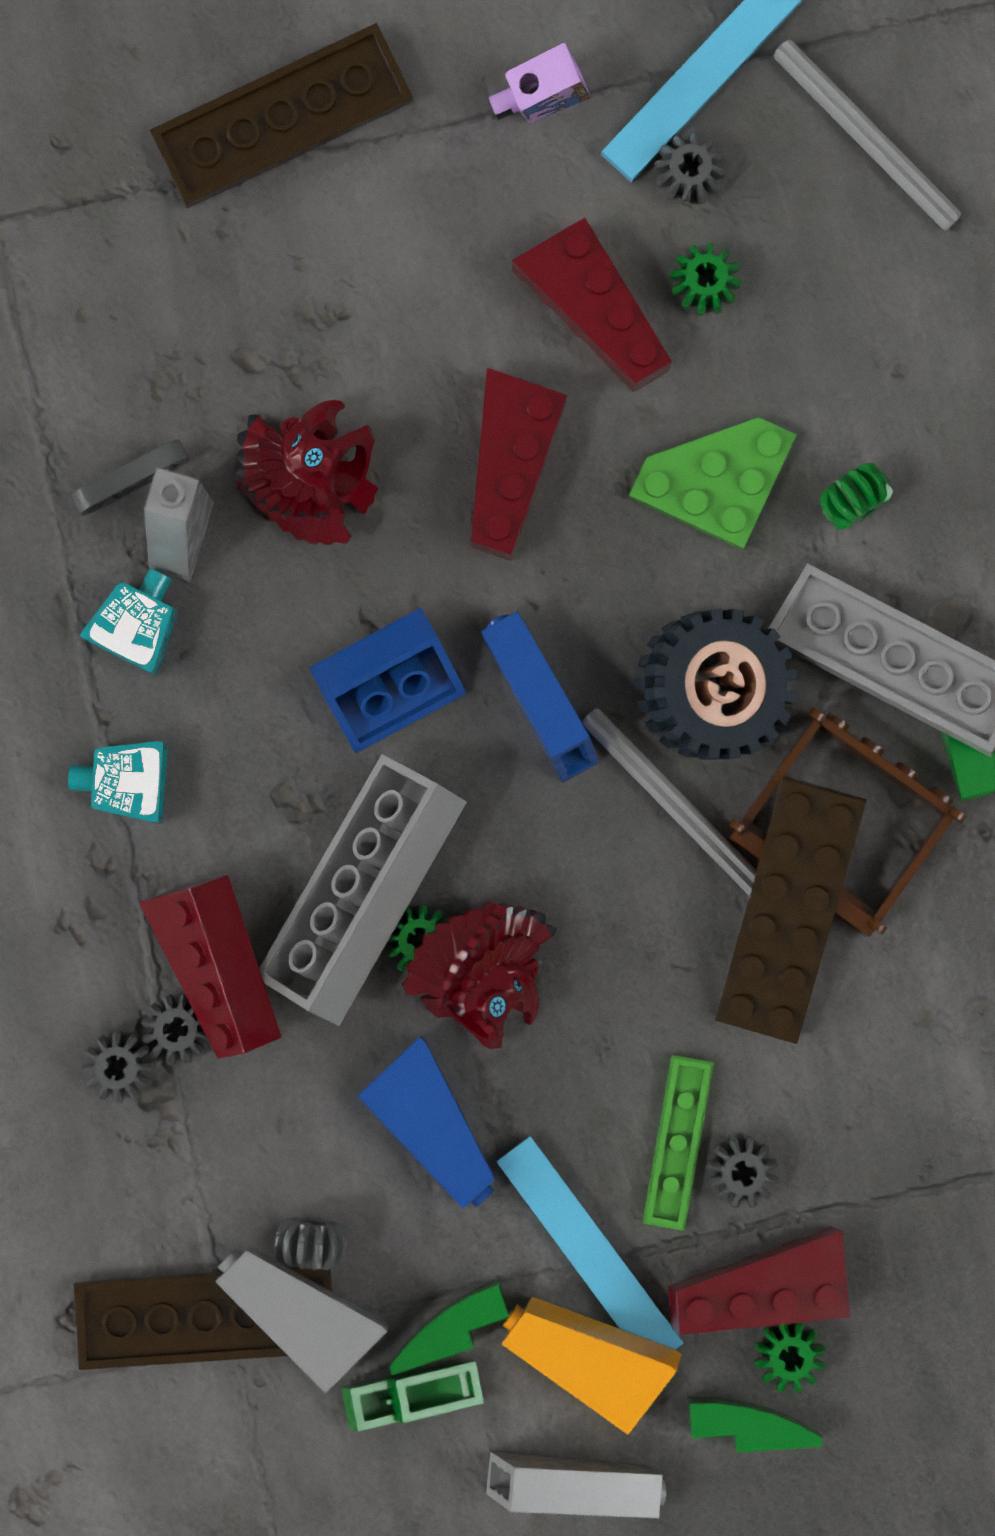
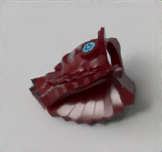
M338 400L321 402L308 410L300 419L297 417L286 419L280 424L282 429L279 432L272 427H268L260 415H249L247 422L248 430L240 432L237 436V443L242 447V450L238 451L236 457L244 466L235 472L238 480H235L237 489L242 490V494L250 498L251 503L255 504L259 510L265 511L270 520L277 522L282 531L291 532L297 540L305 539L310 544L315 545L318 543L332 545L335 542L347 544L352 536L343 524L345 513L341 504L350 502L362 514H365L368 507L374 503V496L378 491V487L366 479L375 443L371 427L367 424L333 440L338 433L335 425L336 415L345 408L344 403ZM355 446V457L351 461H341L346 452Z
M491 901L485 902L480 910L467 909L462 915L450 916L447 922L435 924L434 933L422 936V945L413 949L414 959L406 965L408 977L403 981L402 986L408 995L427 993L421 996L420 1001L425 1004L426 1009L431 1011L435 1017H453L472 1033L483 1046L489 1049L502 1048L503 1026L512 1008L523 1013L524 1023L528 1025L533 1024L539 1008V997L533 978H537L539 967L537 960L533 959L532 956L539 951L541 944L553 938L557 928L545 923L546 914L532 909L529 911L519 906L514 908V906L506 903L496 905Z

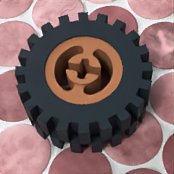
M722 608L680 616V620L670 621L661 628L664 631L663 634L652 636L647 643V646L653 649L651 654L641 655L637 665L646 669L645 677L635 678V689L645 690L646 699L637 701L639 712H650L652 719L645 722L650 732H661L663 734L659 742L667 748H679L677 754L685 757H699V760H722L741 758V755L754 754L762 750L760 743H771L779 735L773 728L779 725H786L791 717V714L783 711L784 704H795L797 692L787 691V681L797 680L796 669H785L783 661L792 658L791 652L788 647L777 648L774 643L781 636L774 628L761 629L764 623L763 619L756 615L743 617L744 611L737 609L723 611ZM712 654L717 657L716 665L703 668L699 674L708 678L720 677L719 683L729 689L743 688L739 703L732 711L725 715L721 712L722 705L734 702L740 695L732 691L718 692L719 686L709 680L696 681L695 683V676L699 666Z

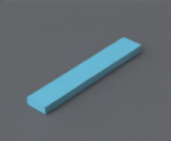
M744 0L602 150L601 155L632 183L660 154L662 145H668L673 140V137L693 119L802 3V0Z
M531 1136L527 1137L496 1161L620 1329L675 1350L684 1344Z

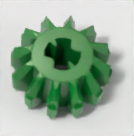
M707 243L705 254H701L695 244L691 245L689 248L690 258L679 254L676 258V263L681 269H674L670 272V279L679 282V284L672 288V295L674 297L687 295L681 305L685 310L690 308L693 302L698 303L697 315L699 316L704 315L706 304H710L715 314L720 313L722 310L720 300L732 304L736 297L731 290L739 289L742 282L741 279L731 276L739 271V263L731 262L725 264L730 254V251L727 249L722 250L718 257L712 255L714 251L713 243ZM701 272L702 276L705 275V272L711 273L713 275V286L710 287L709 282H707L706 287L697 283L699 279L698 273Z
M875 463L861 464L856 469L840 477L822 492L819 499V504L824 510L822 512L837 530L851 528L856 523H860L863 519L872 515L890 500L893 489L888 483L889 479L882 470H879Z
M426 904L420 905L419 919H414L412 910L407 906L403 914L408 923L404 925L399 920L396 928L401 930L399 935L392 933L388 940L389 942L398 941L399 947L392 948L386 952L388 958L395 957L401 952L404 954L405 957L397 965L398 970L403 971L410 960L414 959L413 949L416 947L408 941L410 933L416 935L415 929L424 928L425 935L434 933L435 924L441 920L444 914L441 910H437L431 920L428 921L426 920L428 912Z
M803 1322L794 1323L791 1332H789L787 1324L778 1325L780 1333L776 1336L769 1327H765L763 1333L770 1340L769 1344L761 1341L754 1344L755 1350L767 1354L754 1360L756 1368H768L761 1377L763 1382L768 1384L778 1377L776 1389L781 1393L785 1391L788 1381H791L796 1393L802 1392L800 1379L803 1377L811 1385H815L817 1379L810 1372L811 1368L819 1371L826 1368V1364L823 1361L813 1358L826 1352L824 1344H812L817 1339L818 1332L812 1328L802 1335L804 1330ZM794 1346L800 1358L796 1363L791 1360L792 1365L786 1366L780 1353L783 1349L789 1352L788 1347Z

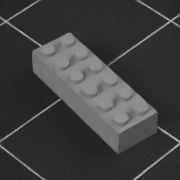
M381 754L262 962L259 970L263 982L307 1011L340 1026L467 802L441 785Z

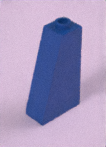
M518 611L510 616L504 614L493 619L487 625V628L481 631L482 637L561 782L564 783L597 765L599 761L589 734Z
M420 1036L372 1081L358 1097L463 1209L469 1203L478 1207L494 1191L490 1184L495 1180V1175L427 1041Z

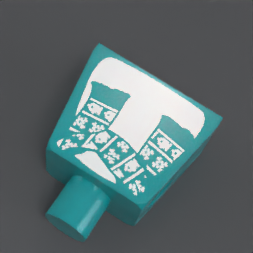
M150 568L139 590L121 581L83 629L80 637L157 676L177 617V611L173 607L161 602L172 579Z
M162 741L95 748L93 766L70 765L68 789L92 792L91 808L163 824L168 744Z

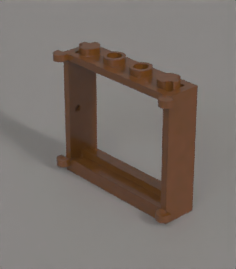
M812 707L807 715L813 719L741 820L732 819L728 826L734 830L727 839L760 861L767 833L751 822L819 728L941 815L874 910L844 888L841 889L834 915L864 937H870L874 931L883 935L887 927L880 923L953 819L962 824L967 816L957 808L950 806L954 800L945 792L935 786H932L929 791L916 782L919 775L914 770L899 761L894 766L882 758L881 755L884 753V750L866 737L859 741L846 731L850 726L841 718L833 715L831 712H828L825 716L822 712Z

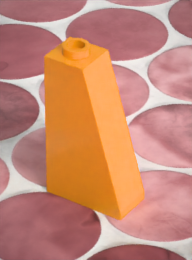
M533 1296L524 1308L516 1305L509 1314V1318L502 1325L508 1329L502 1342L504 1347L627 1435L676 1373L682 1354L673 1348Z

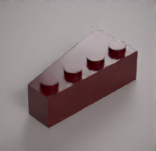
M585 217L512 260V272L522 282L524 281L537 294V297L548 308H551L578 338L580 337L633 392L670 371L672 364L670 357Z
M487 368L471 545L474 549L512 561L566 406L567 395Z
M228 875L180 887L139 902L218 1059L245 1054L282 1038Z
M830 1226L817 1231L815 1234L801 1239H794L774 1249L760 1254H753L722 1268L718 1267L669 1285L668 1293L672 1329L679 1335L850 1317L842 1230Z

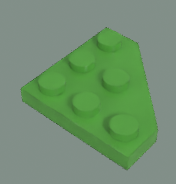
M757 417L646 458L628 498L743 550L797 435Z

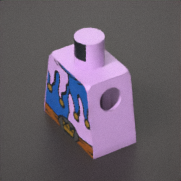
M565 42L507 71L505 76L510 87L489 96L491 106L498 120L520 111L528 122H534L591 99L577 61ZM538 87L536 92H534L533 94H529V92L533 88Z

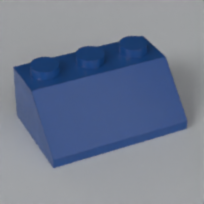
M421 608L309 667L322 695L355 754L467 694L438 636Z

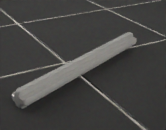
M786 40L777 48L774 54L775 60L943 230L949 229L958 221L961 212L792 40Z
M600 709L592 710L582 721L585 729L750 896L757 870Z

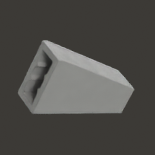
M156 468L144 508L149 569L151 568L163 575L187 582L191 581L214 505V501L199 480Z
M249 1247L243 1254L235 1249L218 1266L223 1274L215 1282L324 1393L388 1331L389 1326L379 1317L252 1247Z
M490 1451L486 1494L510 1512L659 1518L660 1506L665 1503L666 1484L663 1480V1475L649 1466Z

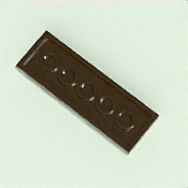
M375 23L150 129V132L188 209L412 103L413 96L378 24Z
M783 776L715 1021L794 1044L798 1043L867 799Z
M289 1267L333 1292L331 1269L312 1270ZM223 1272L74 1283L79 1370L288 1355L215 1282Z

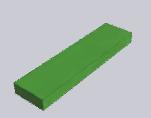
M671 1054L642 1219L643 1224L685 1231L714 1062Z

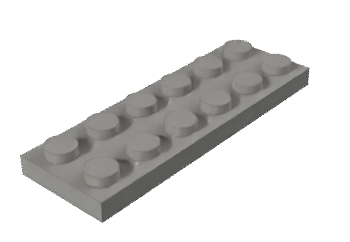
M807 563L768 628H774L781 636L774 644L780 647H788L791 653L991 757L995 751V660Z

